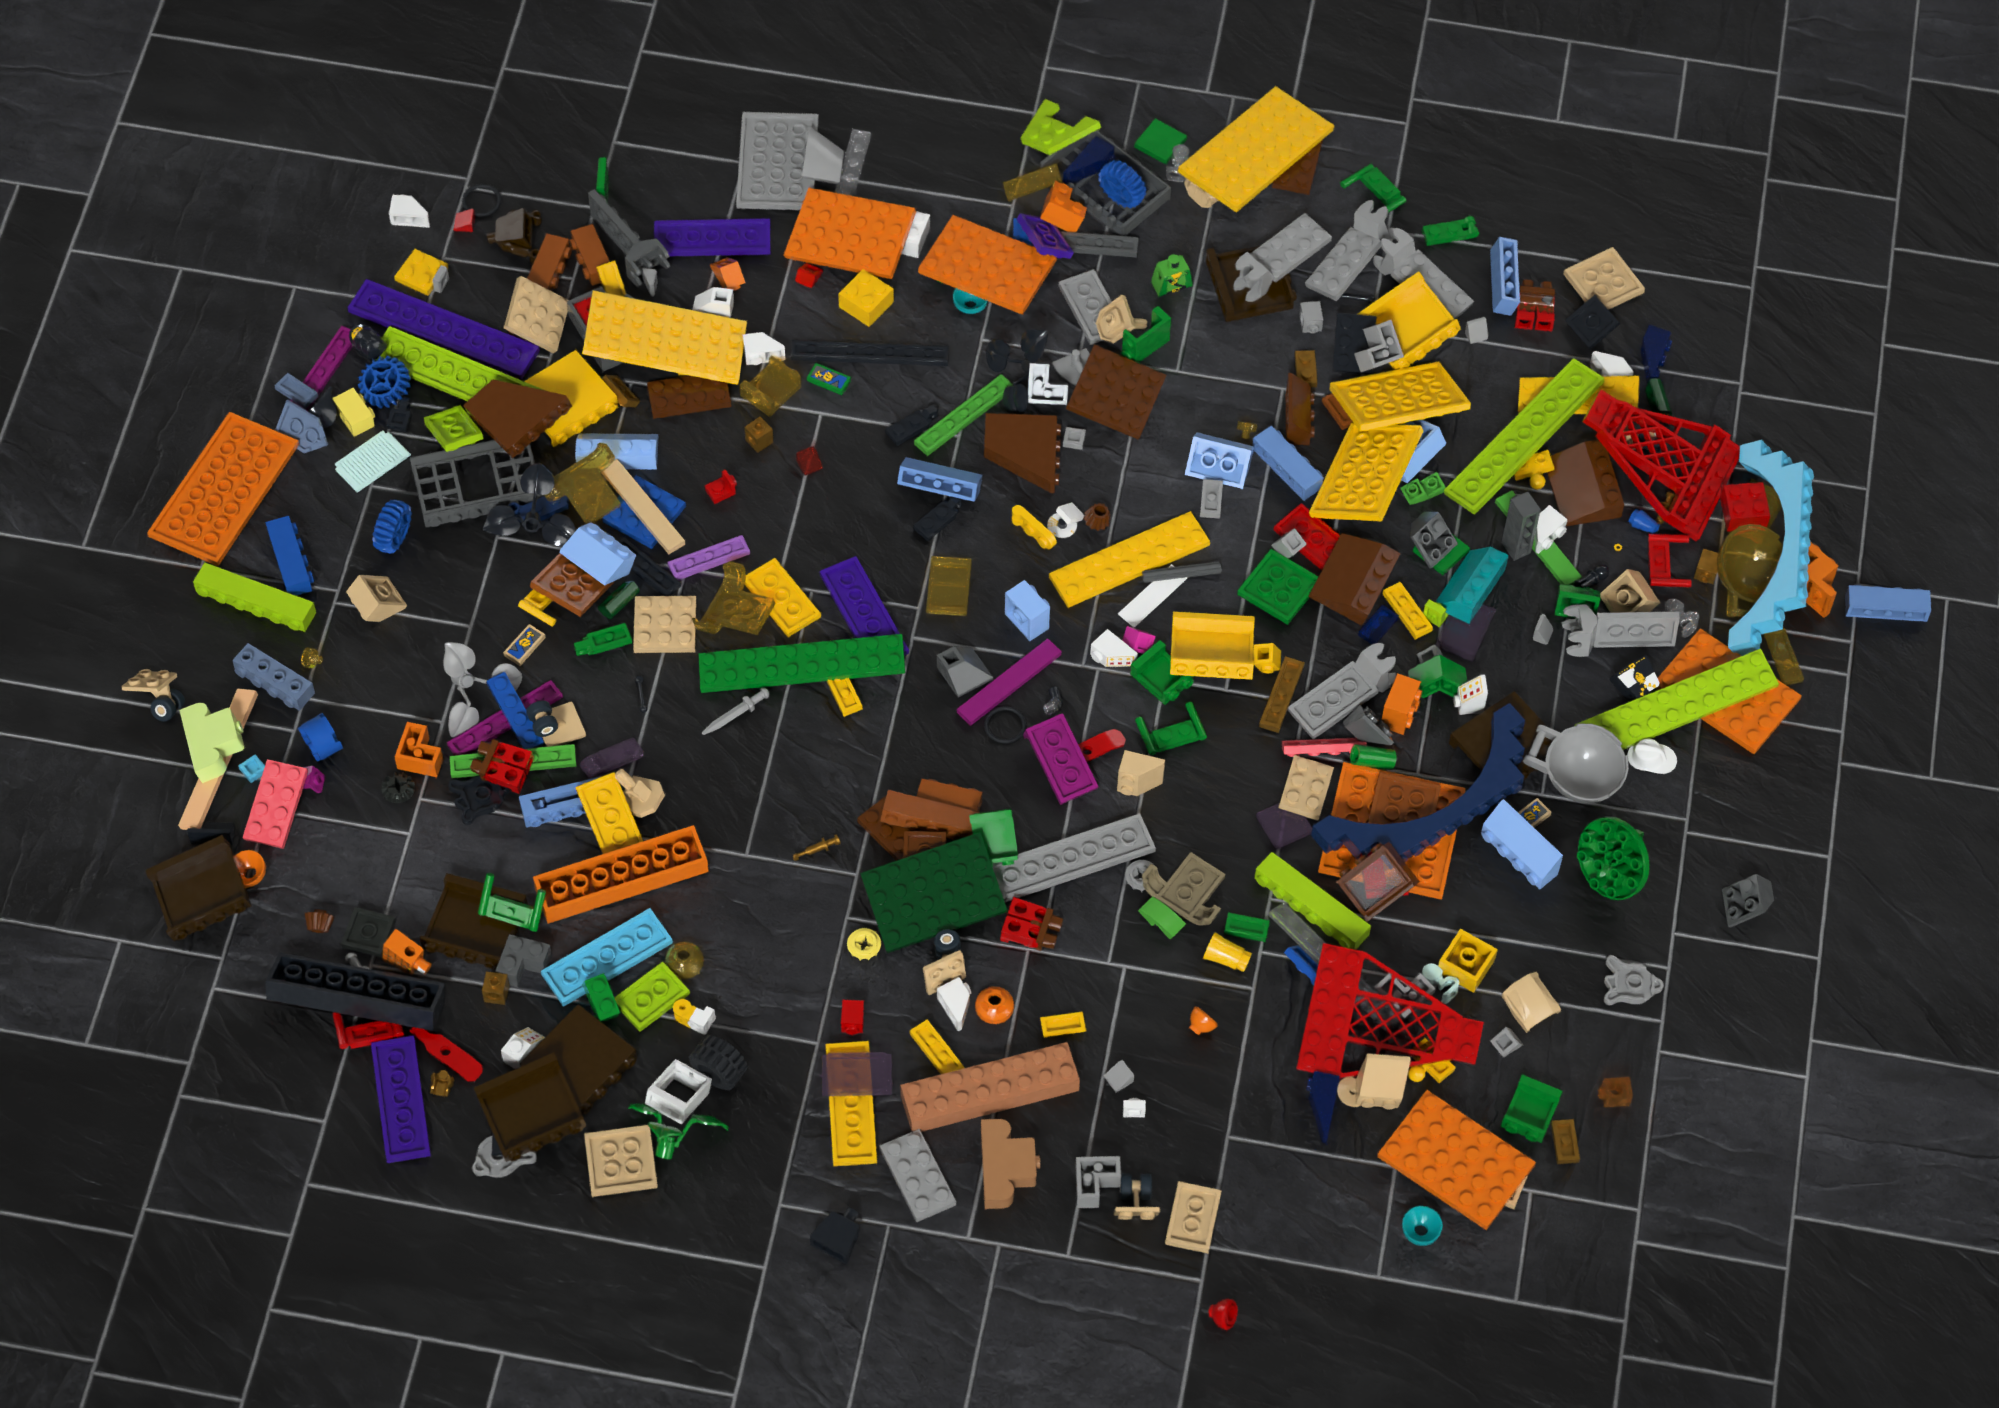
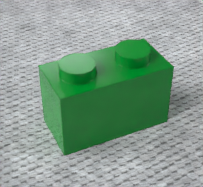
M603 973L585 980L582 986L595 1018L600 1022H605L618 1017L620 1011L605 974Z

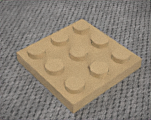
M1613 247L1564 270V276L1585 303L1596 295L1608 310L1643 294L1645 291L1644 286Z
M520 276L515 284L504 329L551 353H555L558 350L568 312L566 301L569 300Z
M635 596L634 653L695 652L696 596Z
M648 1125L584 1134L592 1197L658 1188L651 1132Z

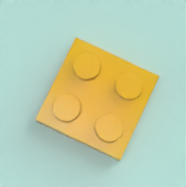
M414 249L394 276L395 281L429 296L434 289L433 278L440 265L448 269V263Z

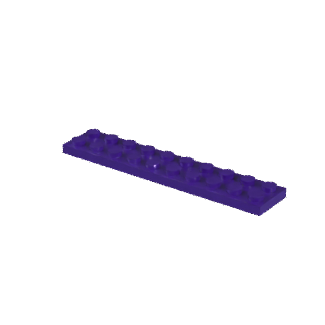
M368 279L365 280L348 306V312L387 328L391 326L520 380L523 379L540 351L539 346Z

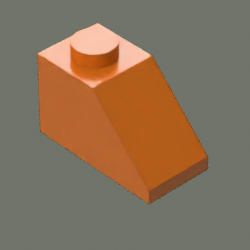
M727 257L710 264L722 288L733 289L734 291L741 288L740 285L745 283L738 261Z

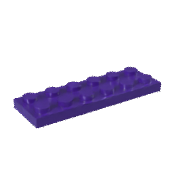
M770 219L654 221V239L657 238L669 256L770 255Z
M856 556L820 571V577L854 638L900 634ZM903 640L905 656L909 654V649Z
M414 1036L372 1042L371 1048L387 1163L431 1156Z

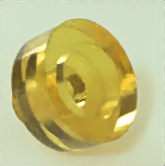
M1238 421L1237 429L1242 430L1241 438L1249 439L1250 432H1256L1257 424Z
M309 647L304 649L301 657L303 667L313 669L317 664L322 663L323 657L318 656L317 649Z

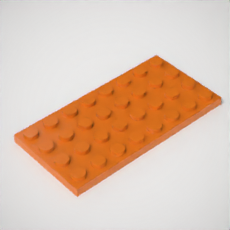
M229 412L147 532L148 537L219 566L296 451L299 441Z

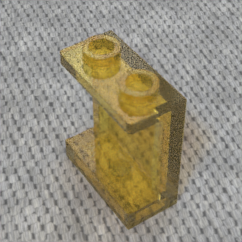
M771 355L769 357V364L750 382L744 380L740 384V396L770 417L801 388V376L796 370L787 367L781 359H776Z

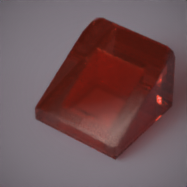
M814 446L796 453V461L804 475L823 469Z

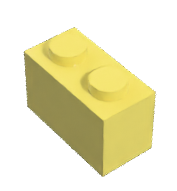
M354 388L332 398L338 415L354 437L375 426L373 420L375 414L372 408L366 407L362 394H357Z

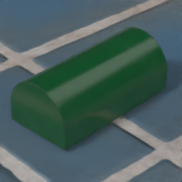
M1650 379L1645 388V393L1651 411L1672 416L1661 379Z
M634 581L623 582L597 609L606 618L612 619L640 590Z

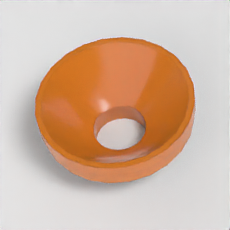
M245 850L234 856L245 888L255 886L263 879L266 873V864L258 852ZM249 869H256L254 877H245Z
M988 987L977 996L975 1002L976 1013L986 1023H1003L1011 1017L1014 1011L1013 998L1004 988ZM995 995L1000 997L1001 1002L997 1005H992L988 999Z

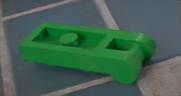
M1468 216L1463 220L1422 227V233L1427 246L1476 238L1479 235V230L1475 227L1476 221L1473 216Z

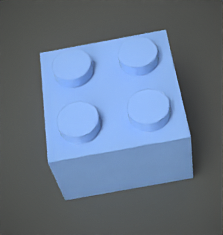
M1024 580L1005 592V615L1029 641L1049 629L1050 605L1046 599H1042L1038 595L1033 585H1029Z

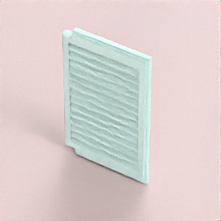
M382 430L335 463V470L358 493L410 457L411 454L390 432L385 433Z

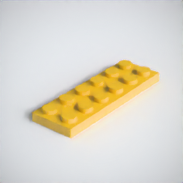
M1602 376L1605 382L1574 414H1586L1600 389L1617 400L1628 402L1638 408L1639 376ZM1554 377L1520 378L1518 413Z
M869 1041L826 1044L833 1166L877 1163Z

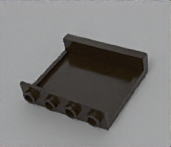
M1260 246L1216 254L1214 248L1206 249L1205 262L1226 322L1293 309L1294 301H1296L1297 297L1295 290L1291 289L1289 274H1286L1276 283L1272 281L1267 293L1256 301L1248 302L1245 300L1247 292L1251 290L1249 287L1234 291V282L1240 275V270H1236L1237 260L1246 252L1250 254Z
M1515 691L1451 733L1449 744L1453 749L1459 746L1481 771L1491 751V721L1494 712L1510 703L1525 719L1523 732L1516 738L1525 748L1523 759L1529 754L1533 745L1538 725L1546 726ZM1544 738L1536 756L1537 759L1546 762L1547 751L1553 740ZM1523 760L1516 765L1518 770L1525 776L1524 780L1534 770L1539 771L1526 765Z
M223 835L145 870L147 877L153 883L168 927L166 933L173 941L182 940L191 933L202 931L207 926L216 922H222L227 917L235 913H241L246 908L252 906L230 843Z
M446 873L443 880L445 887L425 935L420 936L421 947L431 953H443L449 958L457 957L471 964H482L489 969L497 968L509 934L516 936L519 926L486 915H479L478 910L484 883ZM492 886L491 896L498 895L528 905L525 894Z
M578 1004L519 1065L522 1067L554 1052L581 1114L586 1115L592 1109L595 1101L602 1099L606 1095L607 1089L621 1079L627 1068L631 1069L635 1065L637 1055L635 1048Z
M554 1052L474 1087L505 1162L518 1160L525 1153L536 1152L542 1146L550 1142L556 1143L564 1136L579 1133L586 1127L585 1120Z

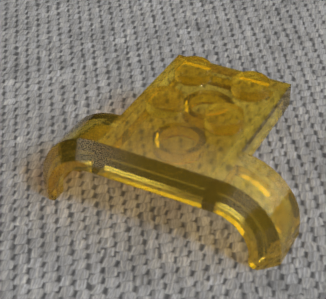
M598 443L597 448L591 454L554 477L555 484L553 490L549 494L544 495L547 501H555L566 495L585 524L595 523L621 506L620 501L600 474L615 460V455L608 445Z
M731 561L723 564L724 580L703 618L700 621L697 618H692L694 626L697 630L710 634L718 633L724 626L758 635L776 603L773 598L743 591L746 580L744 565Z

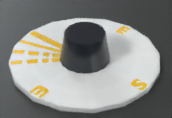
M1056 513L1049 518L1047 527L1054 536L1066 538L1075 533L1077 522L1068 525Z

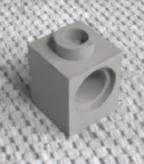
M1320 301L1301 302L1299 316L1302 333L1321 332L1323 316Z
M1294 528L1281 536L1271 546L1279 554L1290 558L1307 543Z

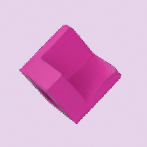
M1127 626L1122 641L1134 651L1144 654L1153 646L1156 636Z

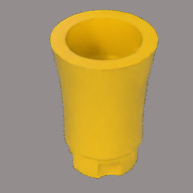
M1214 932L1203 959L1220 963L1234 970L1237 968L1244 972L1252 953L1244 951L1245 948L1232 943Z

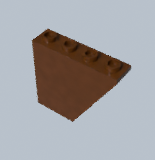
M494 379L463 405L467 413L512 458L521 454L525 447L531 442L536 441L541 433L552 427L555 421L567 414L572 407L566 395Z
M986 413L984 457L1050 493H1055V485H1059V473H1055V469H1059L1060 457H1056V452H1060V440H1056V435H1060L1061 424H1057V416Z

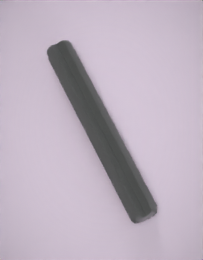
M1220 562L1146 570L1142 572L1143 582L1147 583L1220 574L1222 567Z

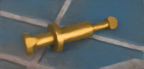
M1670 492L1666 493L1667 498L1665 502H1661L1667 511L1675 497V494ZM1658 515L1657 523H1664V520Z
M837 834L834 835V838L826 841L823 837L821 842L806 847L805 851L795 853L793 860H799L798 857L805 854L811 855L824 849L829 851L828 846L841 844Z

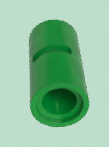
M1355 744L1350 752L1352 765L1392 770L1396 764L1397 756L1394 749Z

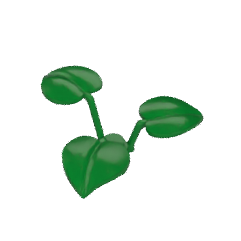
M630 1104L628 1109L633 1108L641 1113L652 1114L657 1117L658 1123L648 1122V1126L658 1137L655 1155L664 1159H672L675 1147H679L680 1141L693 1123L699 1122L706 1125L722 1126L727 1131L729 1129L726 1124L715 1117L692 1114V1118L683 1131L678 1128L662 1124V1115L664 1114L646 1104Z

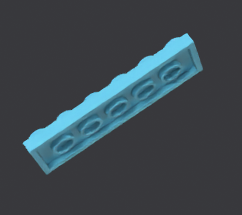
M651 908L541 970V975L564 1007L586 994L582 986L585 980L604 973L607 981L671 945L673 940Z

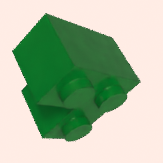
M1440 654L1408 670L1410 678L1421 681L1420 690H1423L1422 698H1426L1439 690L1454 697V695H1457L1458 687L1467 683L1466 668Z

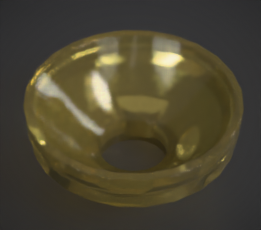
M678 942L672 945L666 952L665 964L679 979L692 978L703 967V954L693 943ZM680 951H687L690 956L685 960H681L677 957Z

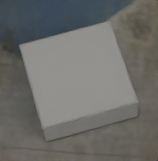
M440 265L433 278L434 291L439 293L443 291L449 280L448 269L445 266Z
M1066 427L1063 447L1082 450L1086 430Z

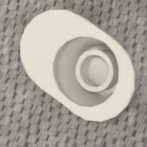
M1653 739L1639 741L1636 745L1630 747L1627 753L1630 765L1639 770L1666 774L1671 772L1677 764V757L1674 751Z

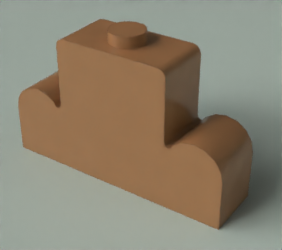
M984 1119L981 1120L985 1209L1007 1208L1013 1203L1014 1188L1036 1186V1169H1040V1155L1035 1156V1140L1033 1138L1011 1139V1127L1006 1120Z

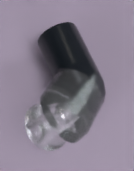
M1056 686L1048 690L1051 699L1043 707L1048 715L1056 713L1063 704L1059 689Z

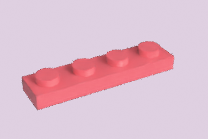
M1357 738L1282 741V750L1289 757L1306 753L1310 756H1318L1320 753L1339 755L1341 752L1350 753L1355 744L1367 746V742L1359 741Z

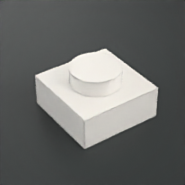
M1138 1098L1124 1100L1123 1117H1145V1100Z

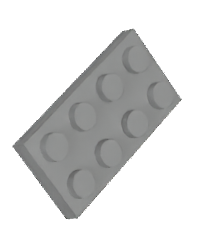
M1095 270L1059 281L1058 286L1089 344L1103 341L1100 339L1096 321L1100 310L1112 301Z
M920 1129L880 1145V1151L916 1222L956 1206V1200Z

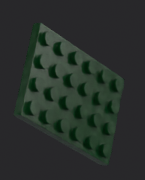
M981 832L860 873L887 953L933 938L942 930L950 929L954 931L1008 912Z

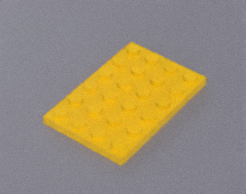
M1439 361L1330 383V391L1359 431H1368L1374 428L1388 427L1389 425L1403 424L1409 421L1469 410L1471 402Z
M1351 423L1309 511L1311 518L1382 521L1423 433L1421 425H1389L1388 427L1359 431L1356 425Z

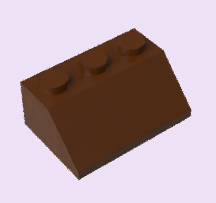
M1288 373L1286 388V441L1293 445H1310V438H1314L1315 427L1311 426V421H1314V409H1311V405H1314V393H1311L1310 384L1293 373Z

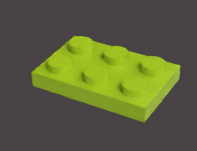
M461 405L424 417L425 425L446 452L454 451L468 444H474L483 439L482 432Z
M661 962L617 995L615 1001L619 1010L641 1032L673 1008L677 1000L684 999L690 995V990L664 962Z

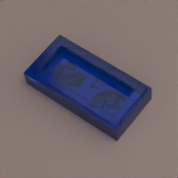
M1382 605L1362 627L1358 636L1372 645L1378 643L1398 620L1399 615Z

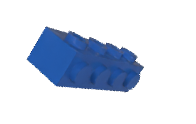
M289 516L265 522L287 593L297 596L311 592L310 583H314L311 571H306V567L309 564L306 555H301L300 552L304 549L301 539H296L295 536L298 534L296 523H291Z

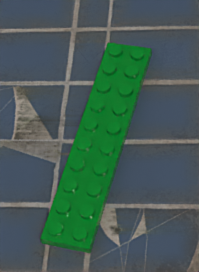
M902 634L699 653L701 693L822 682L831 679L843 680L845 678L853 679L905 674Z

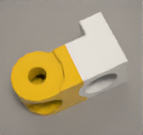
M679 999L673 1005L676 1021L703 1035H706L716 1019L714 1009L708 1006L703 1011L692 1006L686 999Z

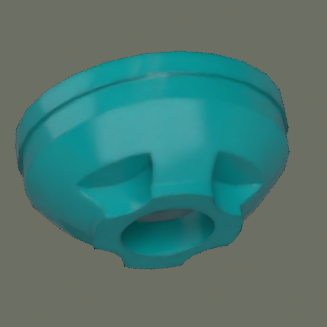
M958 288L954 290V305L963 313L975 314L987 306L988 300ZM973 301L976 303V306L970 308L965 303Z
M1417 1206L1407 1211L1402 1221L1403 1233L1410 1242L1416 1245L1425 1246L1432 1244L1439 1238L1442 1232L1443 1225L1439 1214L1429 1207ZM1422 1225L1426 1227L1427 1234L1420 1236L1416 1234L1414 1229Z

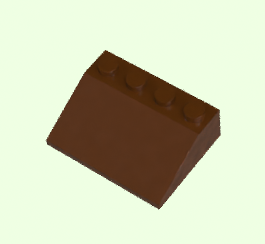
M1599 440L1583 442L1551 455L1554 470L1547 472L1558 512L1568 519L1566 526L1621 518L1624 508L1623 498L1608 451Z
M1342 533L1308 597L1362 626L1401 553L1382 543Z

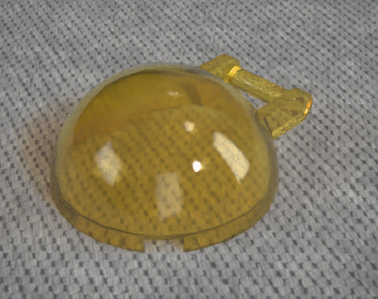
M1755 524L1740 526L1726 536L1719 548L1716 561L1717 572L1723 586L1728 590V617H1743L1747 614L1748 610L1737 608L1738 599L1756 603L1775 573L1783 545L1778 540L1780 536L1767 527Z

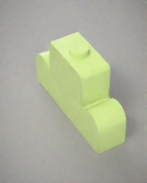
M196 703L181 709L180 714L195 773L202 783L223 775L227 769L223 758L244 749L241 736L244 730L240 721H237L230 708H225L212 714L206 704Z

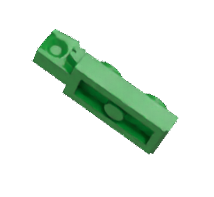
M626 623L588 633L586 637L582 638L583 641L574 643V650L577 656L587 653L588 655H594L632 644V638Z

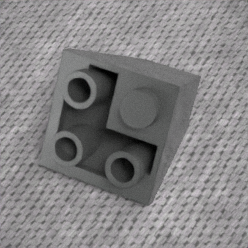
M1424 511L1411 523L1410 537L1430 569L1458 544L1439 512Z
M953 646L937 655V668L958 698L993 680V676L972 647Z
M1359 705L1343 721L1345 728L1359 741L1392 745L1394 743L1391 737L1393 733L1390 731L1389 726L1382 720L1378 722V719L1375 717L1376 714L1369 707L1364 709Z
M1758 874L1722 889L1727 924L1730 928L1765 913L1774 901L1771 881Z

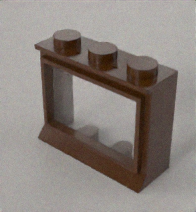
M1381 842L1371 849L1373 854L1369 857L1363 855L1355 861L1356 867L1352 870L1350 867L1346 868L1339 874L1341 878L1336 881L1363 915L1366 922L1420 882L1390 842L1384 845Z

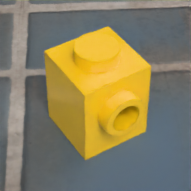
M1274 643L1255 644L1253 653L1254 665L1262 673L1266 674L1280 670L1281 650Z

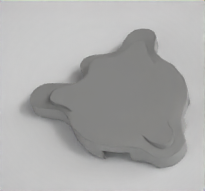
M1613 955L1607 957L1606 966L1614 975H1607L1604 979V983L1609 990L1604 996L1606 1005H1613L1617 1002L1641 1004L1648 1001L1654 994L1662 991L1664 986L1662 980L1656 978L1654 974L1651 975L1646 970L1647 967L1636 963H1624Z
M490 1136L478 1146L477 1157L472 1165V1170L477 1176L504 1177L512 1173L520 1165L535 1163L537 1157L535 1152H528L523 1154L518 1160L505 1162L503 1155H492V1136Z

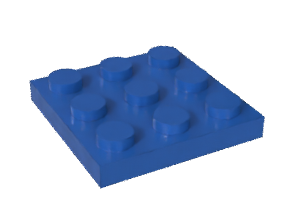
M637 475L633 478L671 524L686 507V502ZM620 495L602 516L603 523L650 549L658 542Z

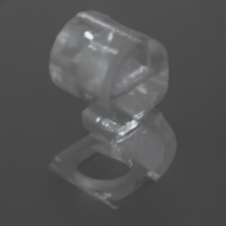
M1179 144L1173 148L1172 163L1174 167H1166L1167 180L1184 182L1186 180L1184 176L1178 173V167L1188 159L1189 149L1187 146ZM1170 172H1175V173H1177L1179 176L1174 177V176L1170 175L1169 173H1170Z
M1677 599L1666 601L1663 612H1679V623L1681 625L1688 620L1691 621L1683 627L1682 637H1688L1697 629L1700 618L1699 614L1692 611L1684 613V604Z

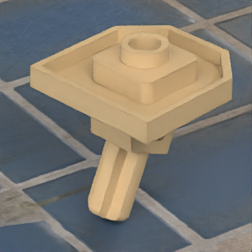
M1121 295L1100 310L1096 326L1100 339L1115 343L1123 337L1125 329L1129 332L1133 329L1145 330L1147 328V320L1133 318L1126 296Z
M620 769L615 773V779L625 788L623 793L633 816L642 818L656 812L665 796L659 781L634 775L631 777L624 769Z

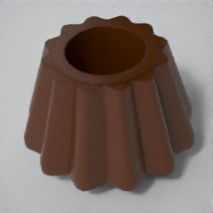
M1094 504L1085 511L1083 519L1090 529L1099 531L1100 529L1105 530L1106 526H1109L1111 517L1105 504Z
M320 909L305 913L307 930L315 933H328L334 916Z

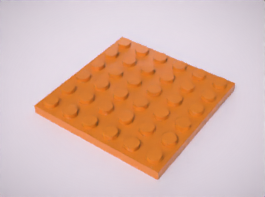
M1343 762L1331 816L1358 823H1368L1380 772L1441 785L1436 812L1457 800L1465 793L1466 788ZM1457 830L1451 835L1446 834L1437 844L1427 846L1418 856L1413 855L1408 858L1406 864L1420 881L1409 890V893L1442 900ZM1343 844L1337 851L1332 850L1327 854L1324 851L1322 852L1318 873L1340 877L1339 874L1346 868L1350 867L1352 870L1356 867L1355 861L1357 860ZM1383 861L1387 883L1386 888H1397L1405 881L1395 868L1390 869ZM1362 872L1351 880L1364 883Z

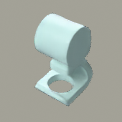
M1432 963L1425 965L1422 975L1434 987L1438 986V989L1441 991L1444 987L1451 986L1442 995L1441 1002L1447 1004L1457 995L1459 987L1458 978L1452 976L1443 978V970L1438 965Z

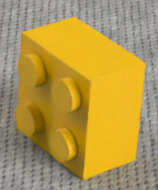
M864 269L839 293V308L868 327L894 302L893 288Z
M1460 929L1439 960L1438 966L1443 970V976L1458 978L1459 985L1474 993L1494 963L1498 949Z

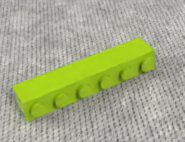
M205 562L193 581L195 590L200 596L211 597L219 603L230 604L238 610L249 611L257 617L268 618L276 624L282 623L296 631L306 632L316 614L314 602Z
M1273 852L1256 868L1255 879L1259 885L1270 889L1275 897L1286 901L1294 911H1299L1310 923L1322 928V931L1327 936H1332L1338 940L1342 947L1356 950L1369 936L1370 924Z

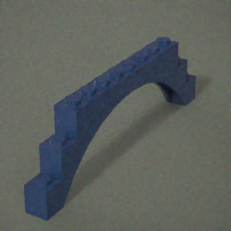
M1510 703L1493 713L1489 758L1477 780L1466 793L1449 806L1426 817L1392 824L1358 823L1329 815L1313 825L1312 838L1326 854L1332 850L1337 851L1344 844L1356 860L1363 855L1369 857L1373 854L1371 849L1380 842L1382 845L1390 842L1406 863L1408 858L1413 855L1418 856L1427 846L1437 844L1446 834H1453L1462 824L1467 825L1476 815L1486 813L1495 803L1499 804L1511 793L1516 794L1522 789L1525 776L1518 770L1516 765L1523 760L1525 748L1516 738L1523 732L1525 719ZM1385 855L1380 857L1390 869L1394 868Z

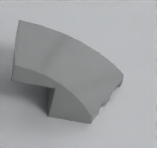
M811 127L808 129L801 178L839 184L844 151Z

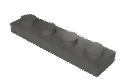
M1061 232L1074 253L1137 258L1138 237Z

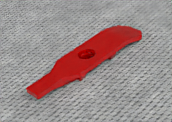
M1112 729L1078 745L1086 762L1111 750L1123 747L1126 739L1121 731ZM1089 750L1091 754L1086 755L1083 752Z
M415 1027L409 1031L425 1044L428 1053L457 1072L467 1082L476 1081L483 1073L482 1065L476 1059L444 1036L431 1034L425 1029ZM444 1050H449L450 1054L442 1055V1052Z

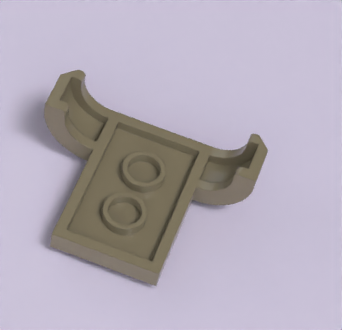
M1190 852L1168 882L1161 878L1158 868L1153 864H1150L1142 874V882L1149 895L1155 897L1185 919L1196 925H1210L1220 913L1221 908L1216 905L1208 908L1204 904L1224 880L1226 874Z

